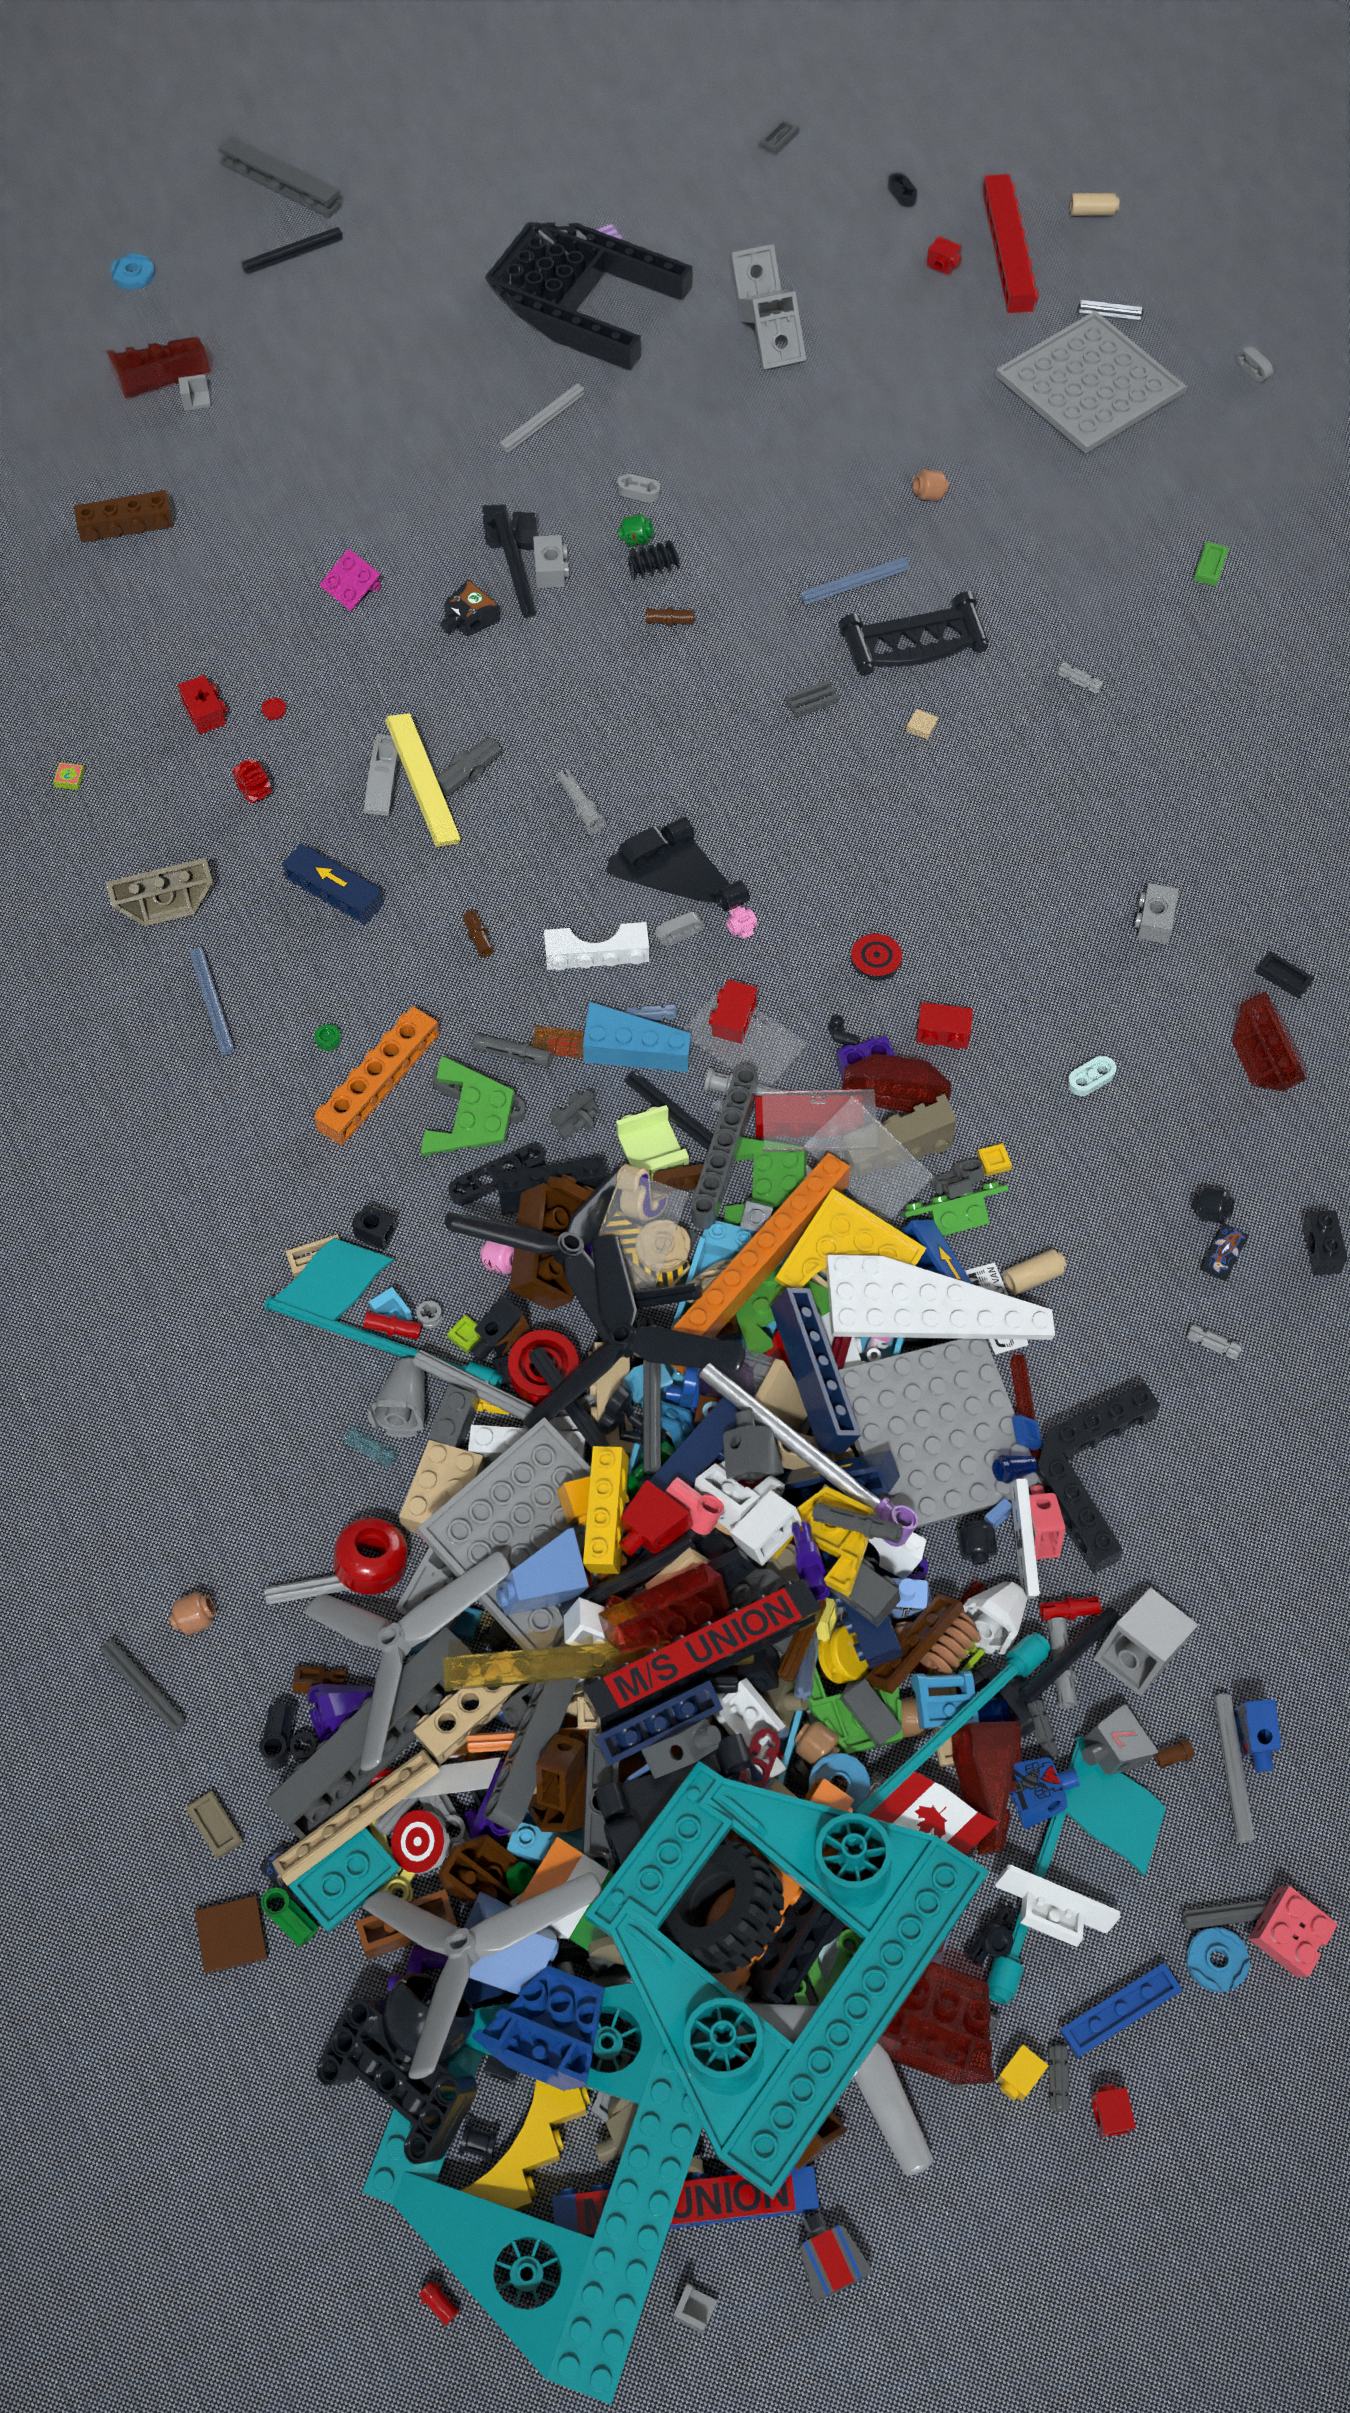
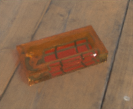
M535 1026L532 1047L550 1050L553 1053L552 1055L583 1058L585 1031Z

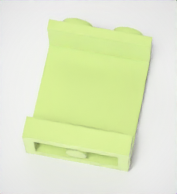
M667 1105L652 1107L646 1112L637 1115H627L621 1120L616 1121L617 1137L629 1165L647 1169L650 1175V1183L653 1182V1175L657 1171L689 1166L688 1153L686 1149L681 1150L668 1121Z

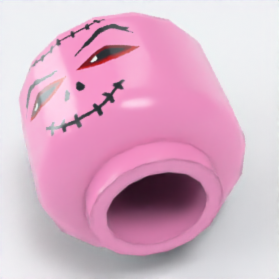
M487 1241L482 1246L480 1252L483 1266L488 1271L500 1274L511 1273L514 1247Z

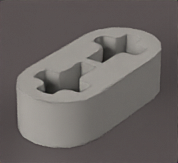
M1247 345L1237 351L1236 358L1238 364L1256 381L1262 382L1273 375V367L1269 360L1253 346Z
M625 474L618 479V492L626 498L644 502H655L660 498V483L654 479Z
M689 912L661 924L656 929L655 935L661 945L668 946L697 934L702 930L704 923L697 912Z

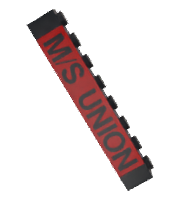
M803 1579L795 1583L789 1581L783 1584L778 1591L768 1596L766 1594L758 1596L750 1605L742 1609L735 1608L725 1614L724 1618L714 1623L709 1621L702 1624L696 1632L688 1636L680 1635L674 1638L669 1645L659 1650L657 1648L649 1650L641 1659L633 1663L626 1662L621 1664L613 1673L605 1677L597 1676L591 1679L583 1687L584 1701L602 1731L820 1622L821 1607Z

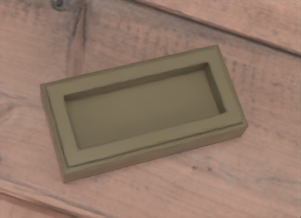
M212 1790L185 1807L217 1860L244 1843Z

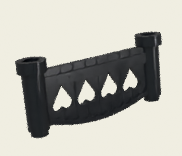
M969 591L956 595L952 599L953 608L864 626L861 617L857 614L844 616L838 622L840 633L846 638L856 669L863 676L871 674L874 666L895 667L924 664L946 658L968 647L980 653L988 648L989 642L976 609V598ZM946 626L952 627L962 637L945 640L943 635ZM924 630L938 638L939 642H930L928 645L921 644L920 640ZM901 635H905L917 645L914 648L907 647L904 650L897 647ZM879 639L894 649L892 652L885 651L883 654H877L874 650Z

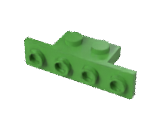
M998 1181L982 1184V1190L970 1192L952 1199L948 1198L945 1194L931 1198L932 1203L922 1205L921 1201L905 1205L906 1210L899 1211L900 1217L907 1218L930 1211L931 1219L944 1236L989 1224L984 1197L1008 1191L1009 1188L1008 1185H999Z

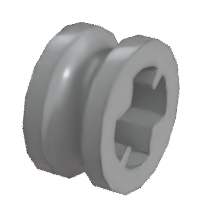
M424 1301L418 1306L416 1313L418 1322L421 1323L422 1327L432 1329L441 1323L442 1312L438 1303ZM430 1310L434 1314V1318L429 1319L428 1316H425L426 1311Z

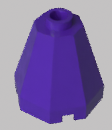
M318 1684L309 1687L307 1694L308 1704L314 1702L315 1706L313 1710L309 1711L310 1719L320 1744L325 1740H329L338 1731L342 1722L356 1714L361 1709L363 1702L373 1696L374 1690L371 1686Z

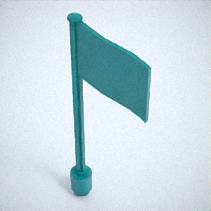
M336 1238L327 1242L316 1252L294 1281L275 1298L274 1296H269L264 1303L266 1311L271 1310L402 1358H414L416 1353L419 1352V1350L336 1321L358 1301L376 1276L394 1262L392 1258ZM438 1358L498 1389L501 1387L503 1375L498 1374L495 1369L473 1361L468 1366H461Z
M1077 1736L1075 1738L1076 1745L1067 1770L1075 1769L1080 1786L1065 1791L1068 1807L1051 1817L1032 1874L1045 1879L1067 1814L1091 1837L1125 1858L1144 1877L1166 1808L1147 1789L1124 1774L1107 1775L1098 1763L1093 1766L1086 1764L1082 1757L1083 1749L1087 1748L1084 1743L1085 1736ZM1021 1909L1012 1933L1013 1946L1006 1956L994 1958L985 1984L987 1989L985 1995L989 1999L1005 2005H1009L1011 1999L1015 1998L1024 1972V1967L1020 1964L1018 1957L1028 1926L1020 1923Z

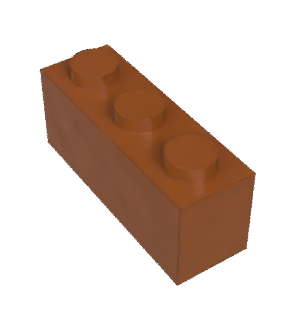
M446 1889L409 1902L457 1927ZM374 1915L355 1921L363 1950L368 1960L416 1943Z

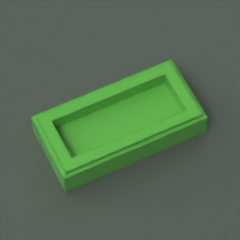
M1206 541L1194 581L1217 586L1229 547Z

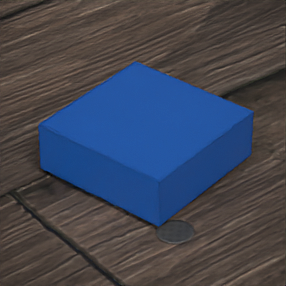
M1022 1415L1012 1418L1018 1445L1032 1450L1043 1447L1038 1421Z

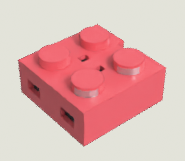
M1281 1886L1275 1890L1248 1939L1295 1977H1309L1321 1956L1317 1950L1320 1946L1327 1945L1338 1924L1291 1886Z

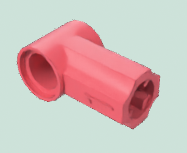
M678 1477L672 1481L664 1492L690 1512L693 1524L691 1529L698 1534L708 1535L711 1533L724 1511V1505L718 1498L709 1494L702 1496Z

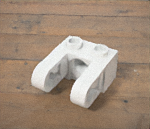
M724 1460L719 1465L715 1463L698 1476L695 1481L694 1490L702 1496L708 1494L715 1496L722 1502L724 1511L718 1522L731 1531L737 1521L743 1519L755 1506L756 1502L763 1498L770 1490L781 1497L785 1484L771 1475L752 1490L748 1487L744 1488L738 1483L740 1479L726 1478Z

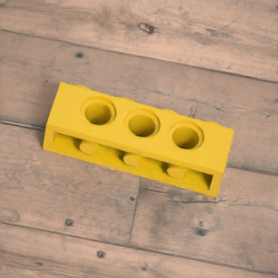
M593 1446L583 1564L590 1573L620 1574L622 1549L619 1546V1542L623 1539L621 1516L625 1512L629 1457L623 1447Z

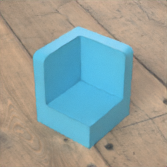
M393 1287L369 1301L372 1313L390 1317L391 1314H394L399 1319L413 1322L410 1309Z
M660 1364V1389L671 1386L673 1380L665 1365ZM643 1365L634 1367L622 1380L625 1387L632 1392V1400L635 1405L643 1401Z

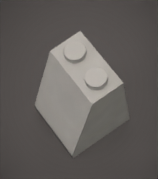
M1150 1588L1116 1623L1094 1657V1660L1141 1697L1186 1644L1198 1624L1154 1589Z

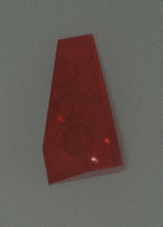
M1020 1722L968 1723L952 1735L953 1762L964 1802L975 1811L999 1822L976 1845L978 1855L984 1856L1004 1851L1010 1819V1811L1007 1809L1010 1791L1014 1792L1016 1782L1011 1780L1015 1762L1019 1763L1021 1757Z

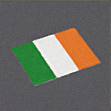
M557 1837L517 1904L588 1872L593 1873L598 1878L601 1890L603 1891L615 1874ZM594 1902L550 1925L587 1951H589V1944L591 1942L607 1937L606 1933L585 1919V1914Z

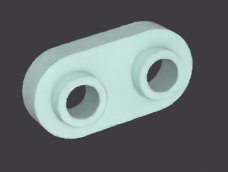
M1098 1056L1073 1070L1068 1079L1069 1090L1077 1096H1086L1106 1085L1115 1076V1062L1107 1056ZM1098 1071H1103L1105 1074H1100Z

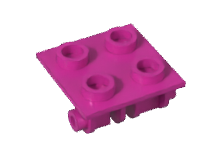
M348 548L319 586L352 611L368 590L376 592L380 589L381 584L378 578L381 574Z

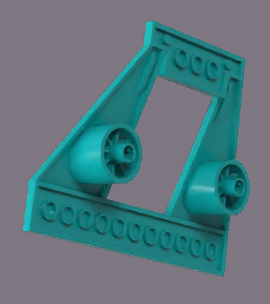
M699 1761L585 1914V1919L613 1939L717 2158L774 2199L987 1878L989 1870L936 1835L726 1779ZM730 1829L734 1830L864 1940L794 2044L658 1931ZM843 1838L842 1843L838 1842L836 1839ZM867 1843L870 1844L873 1847V1849L867 1850ZM829 1845L839 1851L838 1855L823 1857ZM879 1856L882 1862L881 1869L871 1864L869 1857ZM838 1863L841 1870L835 1876L826 1865ZM867 1869L874 1874L872 1877L861 1881L859 1873ZM845 1873L855 1874L856 1881H846L842 1877ZM718 2019V2022L711 2029L705 2026L706 2023ZM739 2026H742L749 2035L738 2036L736 2030ZM698 2030L709 2036L708 2042L692 2044ZM723 2040H726V2041H728L729 2043L723 2042L722 2044H720L719 2042H720V2041H723ZM754 2041L755 2049L750 2058L740 2051V2044ZM708 2050L711 2057L703 2065L695 2057L694 2052ZM736 2056L746 2062L742 2067L730 2071L729 2061L733 2060ZM715 2060L725 2062L727 2071H715L710 2069Z
M634 1983L604 1987L605 1993L601 2013L615 2014L611 2027H601L600 2022L598 2024L593 2053L599 2059L596 2070L590 2068L587 2086H584L638 2104L594 2238L437 2183L447 2152L441 2160L436 2162L410 2163L405 2157L404 2143L413 2125L396 2109L392 2111L362 2191L363 2194L392 2204L546 2380L610 2405L612 2404L702 2129L700 2120ZM734 1994V1995H736L740 2000L744 2001V1998H745V1997H742V1996H740V1995ZM512 2003L474 2009L475 2023L470 2037L457 2052L447 2057V2061H454L465 2072L475 2078L483 2054L493 2055L474 2040L472 2035L479 2029L484 2030L496 2018L495 2014L501 2008L506 2009ZM618 2016L626 2020L632 2029L620 2034L614 2028ZM718 2019L706 2023L705 2026L711 2029L718 2022ZM698 2030L692 2044L708 2042L709 2036ZM635 2033L638 2044L637 2052L623 2048L622 2039ZM605 2038L611 2040L610 2044L612 2047L610 2049H605L601 2045V2041H604ZM723 2040V2041H720V2042H719L720 2044H722L723 2042L729 2043V2042L726 2041V2040ZM708 2050L694 2052L695 2057L703 2065L711 2057ZM620 2052L635 2057V2060L623 2070H620L615 2058ZM611 2060L616 2072H599L602 2061ZM715 2060L710 2069L721 2071L723 2062ZM524 2239L536 2241L531 2257H521L515 2242ZM539 2242L549 2248L555 2258L540 2264L534 2258ZM510 2244H512L518 2258L512 2266L497 2261L501 2251ZM556 2261L559 2270L558 2284L543 2279L542 2269ZM495 2265L510 2270L511 2280L498 2287L495 2286L493 2276ZM525 2267L531 2268L532 2279L524 2281L520 2276L521 2269ZM541 2282L556 2288L551 2299L541 2305L535 2291ZM511 2284L519 2290L514 2306L504 2301L498 2292ZM531 2291L538 2307L529 2310L517 2308L522 2292Z

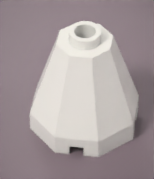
M1002 1582L969 1598L963 1605L964 1610L962 1613L971 1618L981 1636L980 1642H974L975 1646L979 1649L981 1648L985 1653L993 1654L995 1650H1000L999 1654H1006L1011 1648L1019 1632L1027 1603L1026 1594L1020 1585L1014 1582Z

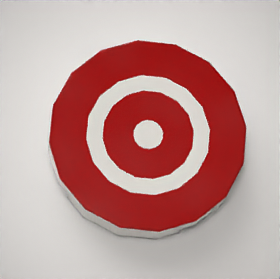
M415 1810L408 1812L399 1819L393 1830L391 1847L392 1854L400 1867L407 1872L424 1874L432 1869H436L443 1863L448 1854L450 1838L449 1833H446L444 1826L446 1824L441 1817L434 1812Z

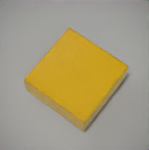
M1003 1143L978 1149L977 1156L979 1161L983 1163L985 1176L1011 1170L1012 1164Z

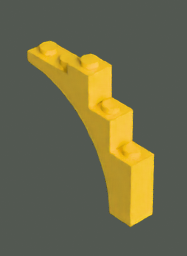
M536 2079L533 2102L524 2126L511 2148L488 2173L469 2187L460 2191L518 2212L534 2207L531 2198L537 2196L531 2176L525 2178L524 2174L560 2161L558 2151L563 2150L564 2147L559 2131L555 2130L552 2132L551 2128L587 2115L585 2105L590 2104V2099L586 2087L563 2091Z

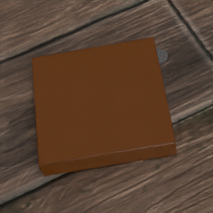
M257 1896L194 1911L203 1968L206 1975L268 1960Z

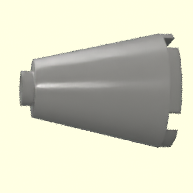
M407 1357L397 1362L368 1411V1420L377 1430L378 1426L386 1429L385 1434L399 1438L413 1437L418 1430L422 1431L424 1427L425 1371L414 1366V1358Z

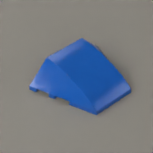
M548 1965L519 1992V1997L506 2009L501 2008L495 2014L496 2018L484 2030H477L472 2035L473 2039L508 2068L565 2091L587 2086L605 1989Z

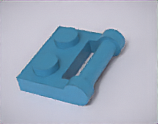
M960 1671L954 1675L925 1676L923 1673L912 1675L911 1685L916 1696L919 1729L942 1728L976 1696L971 1671ZM959 1686L962 1692L961 1695L929 1696L928 1688ZM978 1711L963 1726L978 1725Z

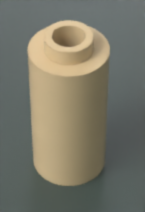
M1071 193L1070 216H1114L1115 211L1119 210V197H1116L1115 193Z
M1051 1249L1004 1270L1003 1279L1010 1293L1016 1296L1064 1274L1066 1260L1061 1252Z

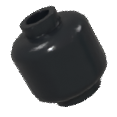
M1204 1187L1200 1194H1195L1192 1208L1197 1211L1198 1218L1201 1221L1224 1223L1227 1218H1231L1233 1215L1235 1198L1231 1197L1227 1189Z
M984 1520L964 1523V1528L960 1529L957 1534L961 1557L971 1560L972 1565L989 1563V1558L998 1552L994 1528L987 1525Z

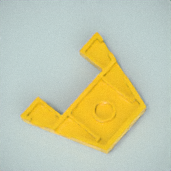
M826 1486L796 1509L802 1522H808L811 1525L813 1541L817 1544L818 1548L839 1558L824 1578L826 1585L849 1597L869 1538L864 1537V1534L815 1522L813 1521L814 1518H812L815 1505L820 1502L828 1506L867 1516L870 1514L876 1515L874 1509ZM794 1535L774 1553L772 1558L777 1560Z

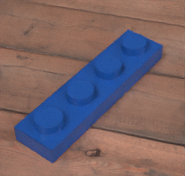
M1162 1963L1062 2027L1059 2032L1078 2059L1181 1993L1183 1989L1166 1964Z

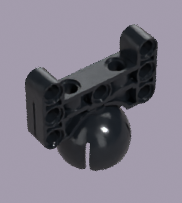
M416 1973L406 1974L397 1981L391 1989L386 2003L381 1998L354 1999L348 2004L318 2061L317 2076L324 2085L351 2083L357 2076L413 2125L404 2143L405 2157L412 2164H423L439 2161L445 2156L476 2097L477 2084L473 2076L465 2072L454 2061H447V2057L457 2052L470 2037L475 2023V2014L471 2003L462 1995L434 2072L424 2078H410L409 2071L436 1987L435 1984L424 2003L422 2000L432 1984V1979L429 1976Z

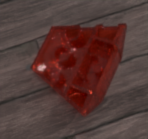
M931 1961L879 2039L878 2044L894 2061L954 2085L993 2083L994 2070H992L991 2053L993 2050L992 2042H990L989 1984Z

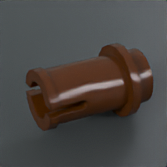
M1179 1739L1177 1744L1158 1750L1154 1758L1159 1769L1162 1770L1181 1761L1190 1762L1191 1758L1195 1757V1752L1188 1739L1185 1741Z

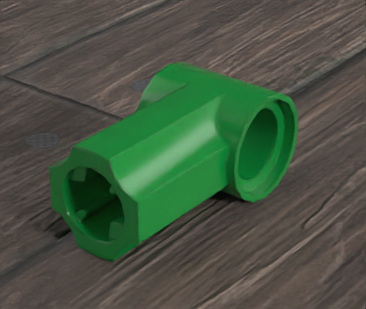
M277 1887L270 1888L262 1896L261 1905L267 1917L299 1948L307 1944L318 1931L319 1927L283 1889ZM277 1897L283 1898L285 1904L280 1911L273 1912L269 1910L271 1900Z

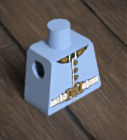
M891 1578L899 1586L898 1590L901 1600L888 1616L892 1623L914 1622L931 1602L928 1581L910 1578Z

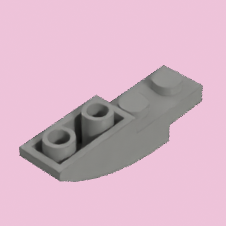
M377 734L369 768L364 813L389 816L399 757L390 735Z

